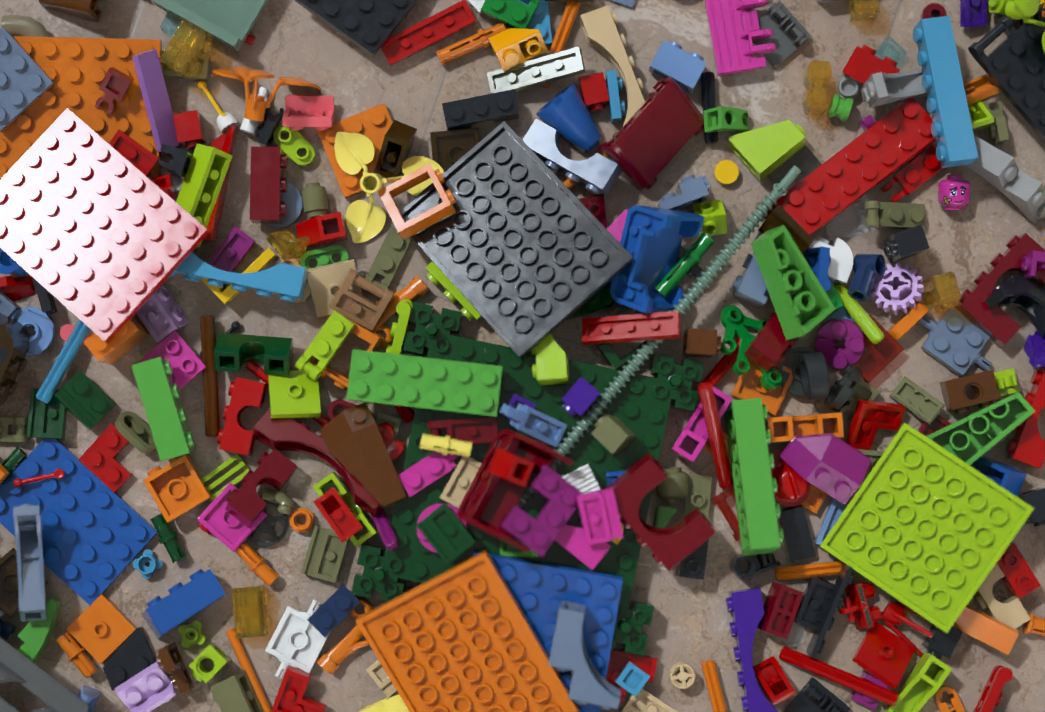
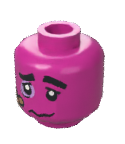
M960 174L947 175V179L941 180L938 183L939 204L943 205L945 210H963L964 206L970 203V182L962 179Z

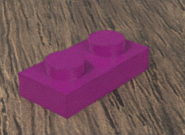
M235 226L207 264L220 270L234 272L256 241Z

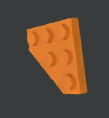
M385 103L333 123L332 127H328L326 130H317L345 198L363 191L360 186V180L364 170L362 168L359 173L351 175L340 168L334 149L336 133H358L365 135L372 141L375 147V156L373 161L366 164V166L368 167V173H374L385 134L393 123Z

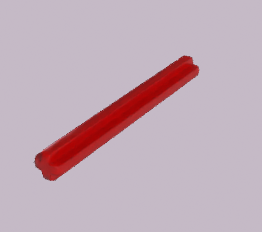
M703 382L698 387L719 486L721 489H730L733 485V478L713 386L710 382Z
M783 646L779 658L783 661L890 706L896 704L898 694L894 691L820 660L813 659L789 647Z

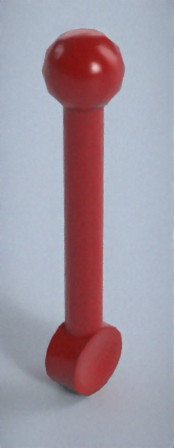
M57 469L54 473L23 480L17 478L14 480L13 485L16 488H20L23 484L54 477L62 479L65 476V471Z

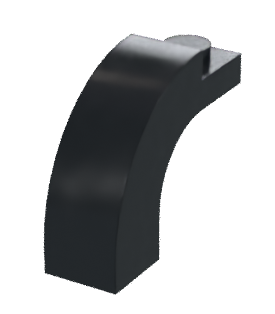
M1011 276L1006 282L992 290V295L985 300L989 309L1003 306L1016 307L1030 317L1041 336L1045 335V286L1027 277Z

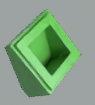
M657 506L653 527L663 528L678 508Z

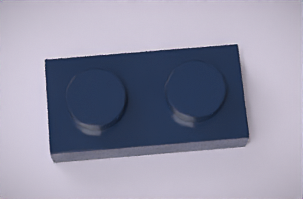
M342 584L307 620L323 637H326L360 601Z

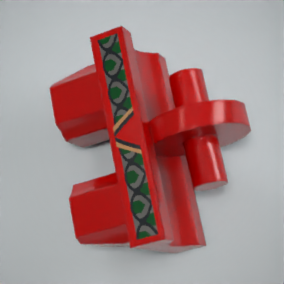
M862 583L846 585L847 597H844L843 600L845 607L839 608V613H847L849 622L854 621L856 629L874 627V622L880 620L882 615L878 606H868L867 599L875 596L873 585Z

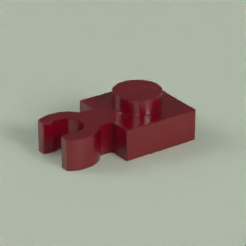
M114 67L109 68L99 88L105 95L96 101V107H102L105 101L109 104L107 114L115 112L117 108L116 100L124 101L134 79Z

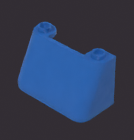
M635 205L631 207L626 216L620 244L630 253L634 260L612 279L610 293L613 300L643 313L673 311L675 309L673 306L679 304L678 300L684 298L682 295L685 293L682 287L677 285L667 298L660 294L655 287L677 263L683 236L693 238L700 233L704 216L649 206Z

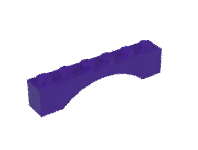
M756 587L729 591V597L725 598L727 612H732L733 622L729 623L731 637H736L737 647H733L735 662L740 663L741 671L737 672L739 687L743 686L744 696L741 697L743 712H778L763 695L756 681L752 666L753 639L758 624L764 615L761 589Z

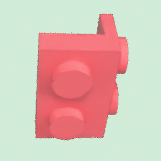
M333 95L285 96V112L282 117L283 127H289L291 130H301L304 127L326 130L328 127H332L335 119Z

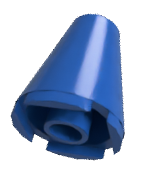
M570 84L555 95L554 99L547 102L536 115L545 124L556 129L562 137L582 152L585 150L591 152L600 144L598 139L601 135L577 87L574 84Z

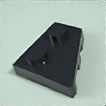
M142 626L135 629L103 667L112 691L156 662Z

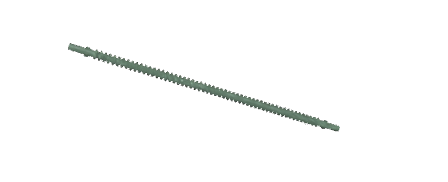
M793 166L779 184H774L770 195H765L766 200L760 201L761 206H756L757 211L751 212L752 217H747L748 221L742 223L743 227L737 229L738 233L733 234L734 238L728 240V245L724 244L725 249L719 250L720 255H715L716 260L710 261L711 266L705 267L706 272H701L702 277L696 278L697 283H692L693 287L687 289L688 293L682 295L684 298L678 300L679 304L673 306L675 308L673 311H679L681 315H686L685 310L691 309L690 304L694 305L695 298H700L699 293H704L703 289L708 288V283L714 281L712 278L714 276L718 277L717 272L723 270L721 267L723 265L727 266L726 261L732 260L731 255H736L735 250L741 249L740 244L746 243L745 238L749 239V234L755 232V227H759L758 223L764 221V216H768L767 212L773 211L772 206H777L778 203L776 201L781 196L787 194L786 189L801 173L798 167ZM662 339L646 340V344H641L642 349L636 350L638 353L632 355L633 359L627 361L628 365L623 366L624 370L622 372L618 371L619 376L613 378L615 381L613 383L609 382L610 387L604 388L605 393H600L601 398L595 399L596 404L590 405L591 410H586V416H581L582 421L576 422L578 425L572 427L573 431L571 433L568 432V437L563 438L564 442L562 444L559 443V448L554 450L564 456L566 453L570 454V448L574 449V443L580 442L579 437H584L583 433L589 431L588 427L594 425L592 422L598 420L597 416L599 414L603 415L602 410H607L606 405L608 403L612 404L611 399L617 398L616 393H621L620 388L626 387L625 382L631 381L630 376H635V370H640L639 365L645 364L643 361L649 359L648 355L654 353L653 349L658 348V343H663ZM555 459L551 469L556 471V465H561V462ZM528 484L517 506L521 509L524 504L529 503L527 501L529 498H533L532 494L538 492Z

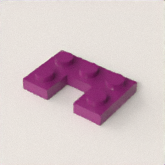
M542 465L529 484L532 489L548 500L536 519H533L518 506H514L499 526L539 557L544 555L578 506L577 494L582 493L547 465Z

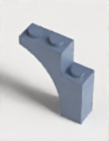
M23 504L20 507H13L21 622L47 620L45 563L39 505Z
M561 600L549 666H554L559 671L573 670L568 699L582 705L588 703L596 704L606 710L618 709L621 690L609 683L598 672L586 650L583 635L586 605Z

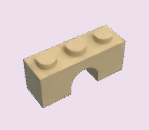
M996 563L975 594L977 596L974 599L980 609H985L989 616L1015 629L1029 621L1030 617L1017 597L1011 596L999 602L993 596V585L1004 577L1003 572Z

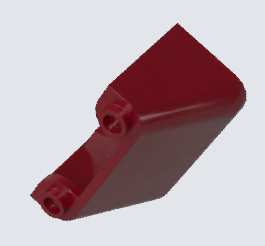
M671 77L660 78L653 86L656 92H651L648 95L649 98L621 130L612 135L614 138L608 143L604 141L596 150L602 156L617 163L622 171L620 174L637 190H643L644 188L649 190L657 182L656 176L687 141L704 129V116Z

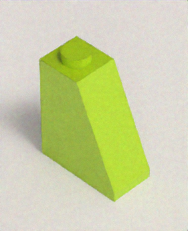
M790 120L732 135L728 138L729 148L761 182L805 146L806 133L799 124L794 125Z

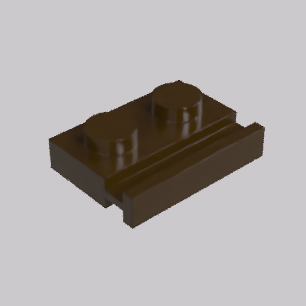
M780 205L772 211V214L768 216L758 229L763 234L768 230L784 225L802 255L815 241Z

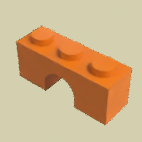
M842 412L769 417L764 420L765 429L770 431V443L788 442L795 436L805 437L817 434L832 433L838 438L844 437Z

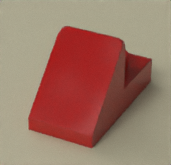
M334 487L313 501L342 543L364 528L351 511L350 505Z

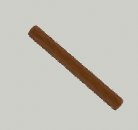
M204 315L200 317L202 363L206 366L202 370L205 435L207 437L218 436L220 431L218 380L214 360V349L216 346L215 317Z

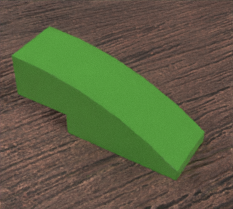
M58 597L52 598L46 604L47 620L30 621L17 635L24 641V644L17 651L34 664L41 657L54 632L61 605V600Z

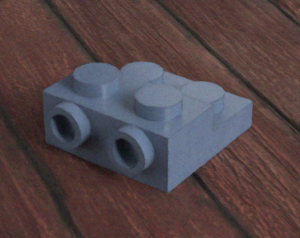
M690 175L681 179V183H679L674 193L661 197L662 200L659 201L657 208L680 211L691 207L692 204L704 202L709 195L708 191L711 190L707 177L700 176L696 178L695 175Z

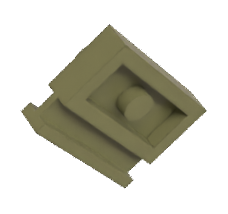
M315 525L301 573L336 583L349 539L342 543L334 530Z

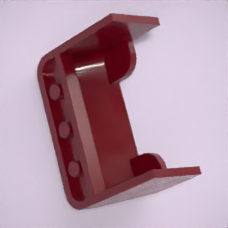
M504 429L497 434L459 506L458 515L463 521L527 552L528 547L515 541L514 537L499 527L511 509L517 506L526 487L488 472L497 449H502L537 464L534 469L535 473L540 470L542 465L552 468L555 459L570 466L573 461L543 443Z

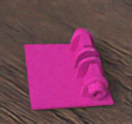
M176 330L138 361L140 363L165 356V359L171 362L173 368L171 376L179 390L206 368L202 363V359L192 351Z

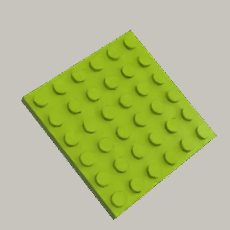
M904 422L820 547L845 564L853 567L855 571L948 633L1034 508Z

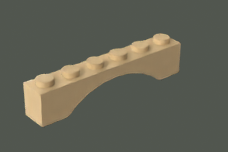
M607 5L580 15V24L588 45L599 50L612 62L624 82L628 102L624 126L645 103L641 93L644 92V87L641 79H636L633 70L636 67L632 56L627 57L624 49L627 48L625 37L623 34L619 35L616 26H619L615 12H610Z

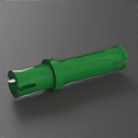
M703 232L690 248L685 249V254L655 289L667 298L695 264H699L702 261V256L715 241Z

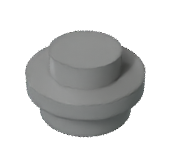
M850 76L841 77L835 84L836 94H839L843 99H854L860 90L858 81Z

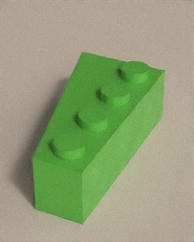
M784 225L764 232L751 243L786 340L806 335L836 309Z
M160 356L131 365L160 461L193 451L196 448L194 437L188 425L186 411L179 399V388L177 384H174L171 376L173 368L170 360H166L165 356Z
M1017 392L926 437L968 465H971L1033 414L1035 410Z

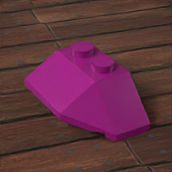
M832 433L805 437L795 436L780 455L806 481L845 505L850 503L872 471V460L870 457Z

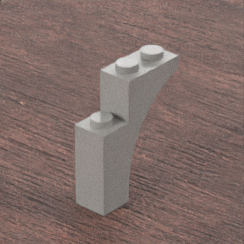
M922 69L893 74L883 72L872 74L863 84L864 88L861 89L864 102H868L869 108L891 102L894 106L912 97L915 100L927 97V91L922 86Z
M974 135L978 158L971 164L964 166L1000 190L1021 210L1029 221L1036 224L1041 218H1044L1045 188L1043 183L1019 170L1014 157Z

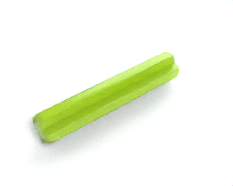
M844 284L835 286L844 304L843 307L873 344L881 342L884 339L883 332L857 300L850 298L847 293L848 289Z

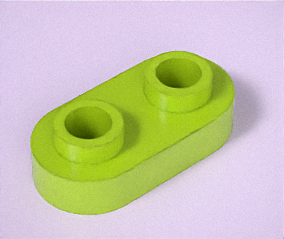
M283 124L276 128L273 134L275 143L278 147L282 148L284 153L295 164L305 167L313 163L316 157L315 149L297 130L283 127ZM284 132L290 134L287 140L281 139V135ZM301 149L307 151L304 157L298 156V152Z

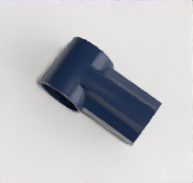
M882 254L855 255L853 260L854 275L847 292L850 298L866 302L870 297L876 277L883 275L885 270V259Z

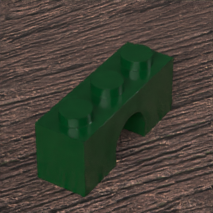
M219 333L214 349L215 371L240 372L241 366L245 362L254 360L264 364V374L289 376L293 360V338Z

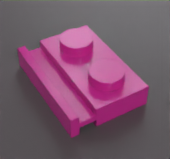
M613 487L577 494L587 545L624 538Z

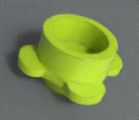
M196 620L189 625L181 624L178 628V632L182 636L181 645L184 648H189L193 644L201 645L206 640L200 621ZM190 632L194 633L193 637L190 636Z

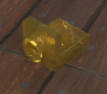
M289 229L272 232L267 238V241L282 260L300 258L306 252V247L310 242L308 237L296 239Z

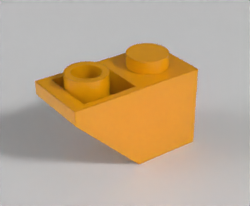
M509 28L488 38L503 71L548 51L539 29Z

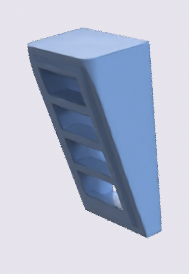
M83 685L77 697L89 705L88 712H93L101 692Z

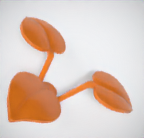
M234 66V70L215 69L211 72V77L220 75L239 79L244 83L246 96L244 118L249 120H264L265 108H270L271 101L282 85L310 86L321 94V88L312 82L296 77H279L267 101H264L265 96L257 94L258 79L275 78V75L244 66ZM254 80L253 92L250 94L249 82Z

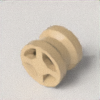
M678 662L670 668L669 677L676 687L685 689L694 683L695 673L689 664Z

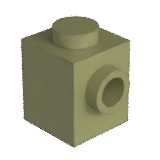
M614 415L601 417L595 424L596 429L592 432V435L612 454H621L636 437Z

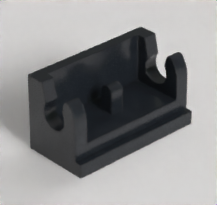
M162 143L160 150L170 154L169 158L172 160H170V163L159 161L160 165L168 169L172 175L181 177L184 180L193 155L188 151Z

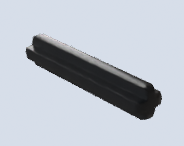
M704 72L701 74L703 111L716 107L714 73ZM704 130L705 143H717L718 132L706 133Z

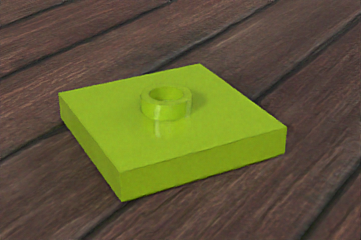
M290 370L289 376L268 374L271 419L321 417L318 379L314 381L309 377V373L304 370Z

